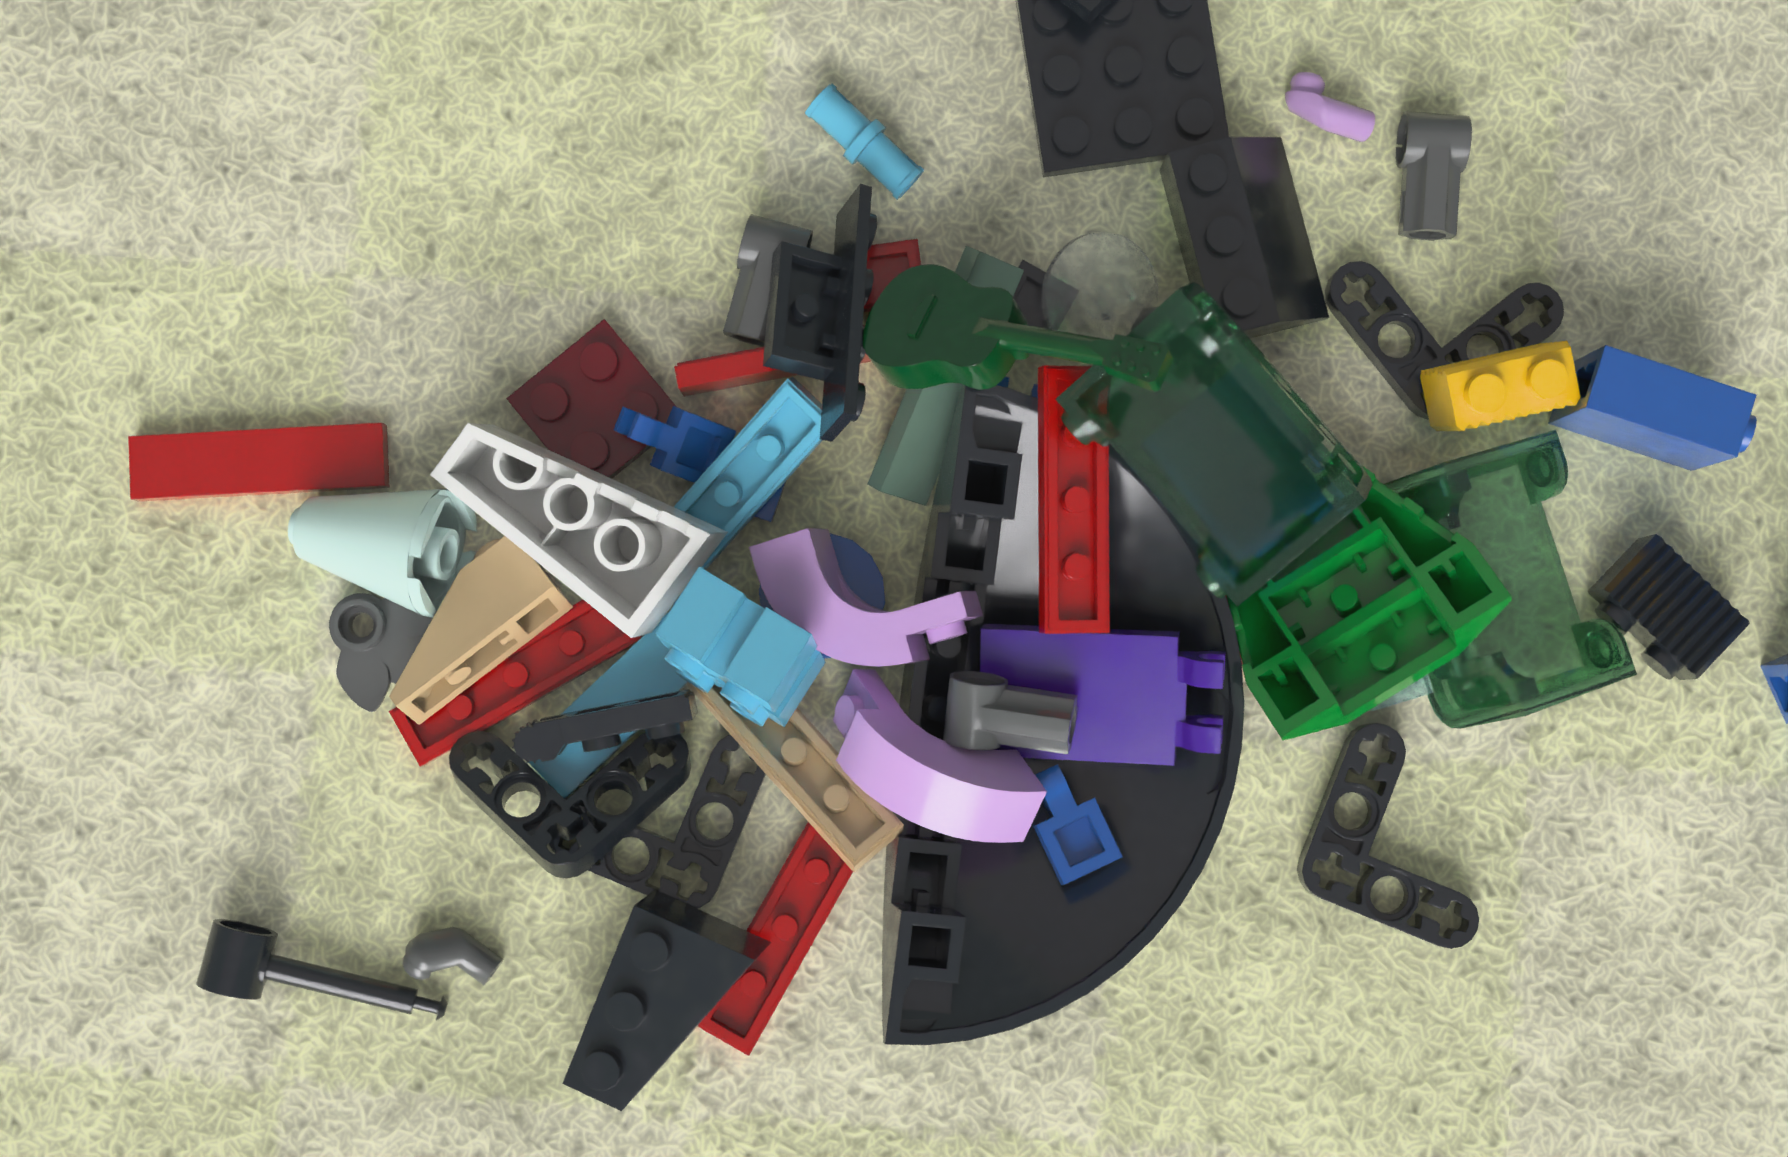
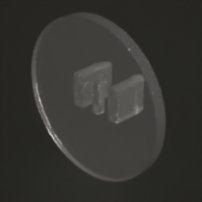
M1109 232L1084 234L1067 243L1050 263L1042 287V308L1049 329L1111 340L1114 339L1115 334L1143 339L1130 329L1143 308L1158 306V283L1149 258L1130 239Z

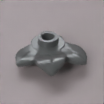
M366 593L349 595L334 607L329 620V631L332 640L341 650L336 674L341 687L353 702L369 712H375L380 707L391 682L397 683L431 623L432 617L422 616L386 598L380 599L377 596ZM361 613H367L373 619L374 627L368 636L361 638L355 634L352 625L356 616Z

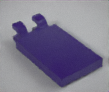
M984 624L981 628L980 672L1002 676L1008 680V685L1078 695L1076 728L1069 754L1002 744L999 748L991 750H1018L1023 758L1171 766L1175 765L1176 747H1182L1194 752L1220 754L1223 742V715H1186L1187 684L1201 688L1223 689L1226 652L1179 651L1180 632L1110 629V633L1043 634L1039 633V626Z

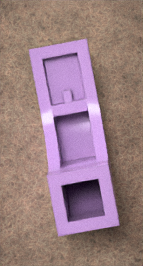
M806 528L749 547L761 588L773 610L811 633L817 644L815 650L846 663L882 667L928 660L930 657L923 634H927L929 644L967 634L965 621L983 616L976 591L956 592L893 612L869 605L861 600L845 582L837 562L828 529Z
M875 669L852 670L844 693L836 703L835 715L833 717L834 723L845 738L836 761L850 779L884 807L930 830L971 841L996 843L1023 842L1047 791L1018 750H973L950 745L920 728L904 713Z

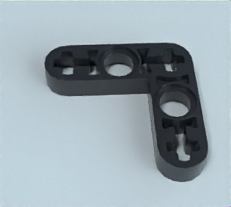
M1356 261L1341 266L1330 277L1325 288V302L1331 313L1408 409L1416 416L1427 420L1429 418L1426 403L1420 395L1423 392L1420 379L1421 370L1452 364L1445 360L1447 354L1451 355L1453 363L1469 360L1466 347L1468 341L1474 335L1490 337L1495 341L1499 353L1517 349L1514 340L1521 343L1519 348L1539 344L1557 330L1564 316L1563 302L1554 289L1542 283H1527L1506 296L1441 348L1388 280L1372 264ZM1345 277L1352 283L1359 282L1361 279L1367 282L1370 289L1363 296L1373 311L1378 309L1383 302L1391 310L1378 317L1367 330L1359 322L1370 315L1367 309L1358 300L1348 305L1341 297L1347 289L1346 283L1343 281ZM1523 299L1527 304H1532L1537 300L1541 302L1545 310L1540 314L1539 318L1544 326L1541 327L1538 323L1532 322L1511 336L1504 326L1512 322L1525 310L1520 300ZM1496 316H1499L1502 325L1494 321ZM1396 324L1408 332L1411 346L1409 352L1404 357L1393 358L1381 351L1378 345V335L1383 326Z
M1379 723L1359 725L1349 733L1343 744L1303 846L1297 866L1299 881L1305 890L1314 896L1439 947L1449 949L1462 947L1472 940L1479 925L1478 911L1470 898L1458 891L1369 856L1370 849L1404 765L1406 749L1402 737L1390 726ZM1377 734L1384 737L1382 748L1390 752L1386 763L1375 762L1369 773V780L1380 781V786L1376 793L1364 784L1345 782V777L1348 770L1356 775H1362L1367 762V756L1359 752V745L1362 741H1374ZM1354 792L1363 797L1367 804L1368 813L1362 825L1349 830L1340 826L1336 821L1334 807L1339 797L1345 793ZM1331 852L1338 855L1336 858L1337 867L1358 876L1360 863L1368 865L1369 868L1358 881L1355 902L1347 900V896L1354 887L1336 880H1329L1325 888L1318 886L1320 875L1312 871L1313 863L1316 859L1327 861ZM1393 876L1399 880L1403 887V901L1394 911L1380 912L1371 902V888L1375 881L1381 877ZM1420 887H1424L1428 891L1421 899L1424 903L1440 909H1447L1451 901L1456 903L1454 913L1462 918L1458 930L1447 928L1444 935L1440 936L1438 934L1440 924L1417 913L1415 914V925L1410 926L1407 924V920L1418 907Z
M477 731L464 735L452 746L449 754L450 769L460 790L545 871L555 877L565 879L577 877L590 869L675 793L688 779L691 771L688 745L681 734L648 740L645 732L566 800L523 759L520 760L518 755H514L515 752L507 744L490 732ZM656 753L658 756L665 757L671 753L673 765L667 768L659 763L651 768L649 756ZM476 756L482 761L490 758L496 776L500 778L495 787L491 778L481 768L475 767L470 769L468 761ZM643 777H645L646 791L642 790L638 782ZM613 789L624 790L632 797L631 805L626 811L612 816L603 814L597 809V800L603 793ZM530 791L540 797L541 800L538 808L528 816L515 817L505 811L506 802L517 792ZM583 813L587 815L592 826L600 831L599 833H594L590 824L584 828L581 819ZM560 836L567 841L576 837L579 849L572 854L565 849L556 852L553 841Z
M731 735L726 736L717 743L709 757L675 841L637 826L624 838H638L648 847L649 862L643 871L629 874L619 869L614 860L616 845L601 858V863L596 862L588 871L645 895L657 890L692 907L701 908L712 900L719 889L766 774L758 765L754 774L751 772H743L734 790L747 792L743 805L726 793L708 791L712 777L718 783L724 785L730 772V765L722 761L724 752L726 750L735 752L740 747L739 743ZM707 803H722L729 808L733 815L732 830L724 838H708L698 828V813ZM599 810V811L602 812L603 814L611 815V814L606 813V812H604V811H602V810ZM583 813L581 816L583 817L582 823L584 828L590 824L594 833H599L600 831L592 826L587 815ZM561 836L553 841L556 852L565 849L572 854L579 849L577 842L570 849L563 846L562 842L564 839ZM662 848L674 853V856L666 864L668 866L685 871L691 863L700 865L702 867L700 878L708 882L706 891L695 890L689 898L679 894L681 883L666 875L661 876L660 888L649 884L648 880L660 865Z

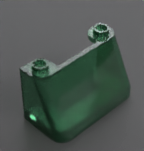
M1192 282L1178 288L1126 335L1167 346L1174 360L1160 390L1156 392L1149 391L1107 374L1103 366L1093 365L1058 396L1056 401L1065 410L1061 414L1063 423L1081 443L1089 445L1094 440L1102 446L1111 444L1199 544L1196 553L1201 563L1195 567V571L1203 584L1220 599L1228 595L1238 607L1366 500L1373 484L1357 459L1222 306L1202 286Z
M1556 430L1446 461L1384 483V485L1404 499L1408 497L1424 508L1425 514L1452 533L1458 532L1474 543L1512 596L1511 602L1460 655L1422 678L1434 713L1442 723L1451 728L1462 729L1527 716L1637 675L1627 642L1613 623L1605 619L1580 621L1541 503L1562 493L1567 484V460Z

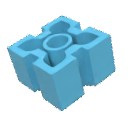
M698 567L655 633L663 645L670 649L664 659L677 668L676 674L706 693H709L713 685L719 688L722 687L720 694L731 701L729 706L759 726H763L766 720L770 718L785 727L826 663L821 652L815 650L817 644L811 633L771 609L761 607L746 598L744 593L701 567Z

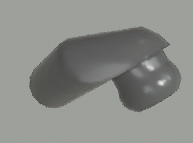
M450 927L421 933L413 938L405 948L403 968L409 976L424 980L430 977L431 972L458 966L479 983L485 985L504 959L463 929Z

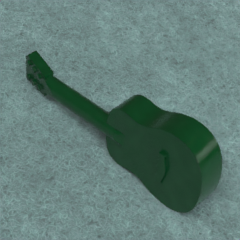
M934 264L911 267L898 274L885 287L872 307L863 333V348L869 359L890 384L905 389H923L945 383H960L978 390L995 387L1003 380L1016 360H1024L1030 354L1103 366L1109 375L1156 392L1161 389L1174 360L1167 346L1161 343L1115 334L1114 339L1111 340L1029 326L1026 317L1009 291L998 287L974 286L966 282L956 272L944 266Z

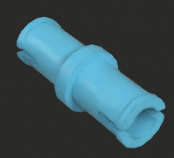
M833 83L829 84L805 111L809 118L818 123L846 150L843 156L852 165L859 162L893 194L892 196L896 200L901 198L924 172L921 166H918L884 134L886 126L878 119L871 122L837 90Z

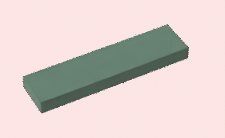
M965 246L955 272L966 282L974 286L1003 288L1014 296L1024 270L974 248ZM945 383L923 389H906L867 485L880 492L926 506L940 473L962 384Z

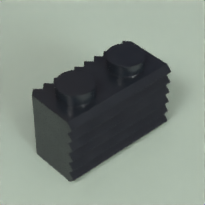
M1657 534L1638 538L1588 590V593L1599 603L1595 613L1600 620L1620 635H1625L1629 631L1646 648L1641 653L1643 660L1656 673L1668 680H1671L1674 676L1679 680L1698 679L1750 624L1749 620L1742 616L1738 609L1731 606L1730 602L1723 598L1719 591L1712 588L1711 584L1704 580L1700 573L1693 570L1692 566L1685 562L1683 557L1677 554L1673 547L1666 544L1664 539Z

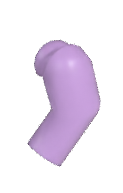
M1299 72L1291 78V90L1285 93L1286 104L1290 112L1336 135L1359 142H1364L1369 138L1375 125V114L1372 111L1323 96L1325 83L1320 75L1311 72Z

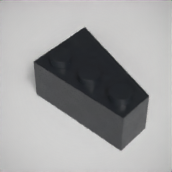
M657 890L652 891L636 903L632 909L562 1084L622 1111L654 1077L771 942Z

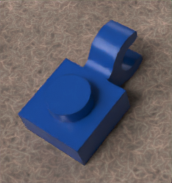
M676 406L672 407L666 423L622 407L613 429L616 432L627 435L628 438L655 447L656 450L650 463L651 466L694 483L732 442L736 434V430Z
M1058 764L1035 774L1047 791L1042 804L1050 818L1033 827L1061 885L1074 881L1123 857L1095 798L1077 805Z

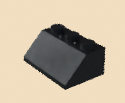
M1227 137L1168 152L1160 168V174L1203 333L1216 341L1214 346L1219 347L1328 319L1329 314L1282 138Z

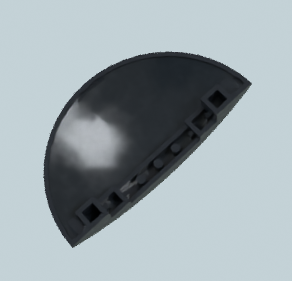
M962 384L943 455L916 587L914 605L960 591H976L983 613L981 617L964 622L967 634L929 644L927 634H923L930 659L904 665L899 706L916 725L943 740L950 674L958 671L980 672L982 626L984 624L1039 626L1038 398L998 385L989 389L978 390ZM1110 438V629L1180 632L1179 651L1226 652L1223 689L1201 688L1187 684L1186 715H1223L1221 753H1201L1176 747L1174 766L1023 758L1034 774L1058 764L1077 805L1095 798L1123 856L1065 885L1060 884L1033 827L1050 818L1042 803L1023 842L996 843L956 838L922 827L894 813L904 824V830L886 846L882 940V1027L884 1044L934 1045L973 1040L1013 1030L1048 1016L1087 995L1124 968L1156 937L1188 895L1204 869L1221 832L1235 788L1243 738L1244 691L1242 662L1234 621L1217 572L1202 541L1180 507L1145 467Z

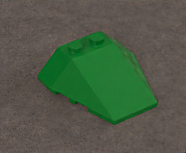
M1311 429L1310 431L1349 476V479L1335 490L1342 501L1313 525L1303 516L1289 527L1285 534L1292 542L1263 566H1260L1253 557L1238 567L1211 535L1218 568L1222 576L1228 605L1234 621L1246 684L1282 741L1348 724L1460 655L1512 600L1511 594L1474 543L1458 532L1452 533L1425 514L1424 508L1410 498L1406 497L1404 499L1378 481L1374 473Z

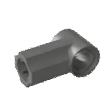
M1412 111L1403 112L1398 126L1396 144L1402 145V147H1396L1395 158L1397 167L1402 168L1399 236L1415 240L1435 241L1452 239L1457 235L1460 175L1466 168L1472 141V123L1469 116Z
M753 214L749 216L739 248L737 269H740L724 326V335L745 343L765 347L773 252L781 241L810 248L813 237L812 230Z
M953 672L949 678L943 741L956 747L973 750L997 749L1002 744L1069 754L1076 728L1078 695L1008 685L1006 678L986 672Z

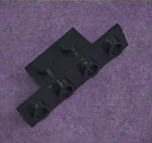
M860 184L836 216L834 255L781 241L773 252L763 366L824 381L819 439L832 442L851 421L855 422L859 418L866 396L865 385L859 382L860 362L866 354L863 348L865 325H863L864 305L870 297L874 279L872 269L867 268V255L875 238L877 216L870 213L872 187Z

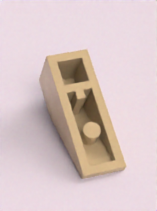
M506 536L486 543L477 551L474 560L460 569L389 695L390 699L397 708L420 725L563 616L573 606L542 565Z

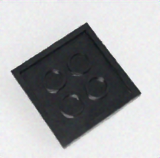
M1015 0L1043 178L1165 160L1168 152L1229 137L1207 0H1113L1090 24L1059 0Z

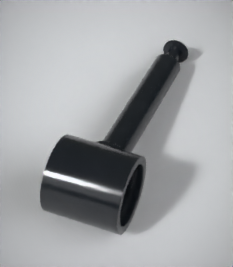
M228 919L213 920L196 982L198 987L215 994L255 1000L261 998L264 985L267 980L410 1015L414 1008L437 1014L436 1021L445 1015L448 1005L444 996L441 1001L417 996L418 989L275 955L278 933L268 928Z

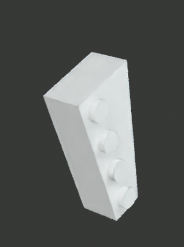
M468 423L430 474L630 638L652 633L681 595L698 567L704 565L728 533L675 507L490 424Z

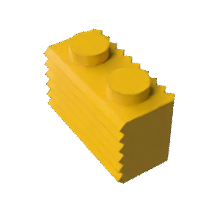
M1567 340L1539 343L1421 370L1420 374L1430 427L1436 431L1477 429L1478 426L1502 423L1503 420H1514L1515 417H1527L1528 414H1539L1543 411L1561 409L1565 406H1576L1581 398L1571 346Z

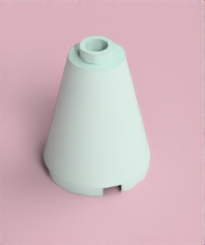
M448 489L316 496L308 498L301 507L294 510L288 524V538L299 558L422 616L433 618L460 569L474 560L475 551L463 552L466 530L477 532V519L475 511Z

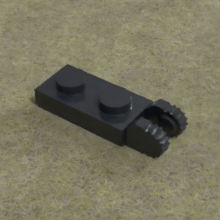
M690 689L544 717L540 721L535 719L533 723H526V727L522 726L520 731L514 733L516 735L512 739L514 742L512 748L516 751L514 755H518L520 760H526V763L530 761L536 763L538 759L544 762L554 760L570 743L581 741L583 752H590L621 745L620 734L645 729L648 740L684 733V721L693 720L698 714L694 691L691 692Z

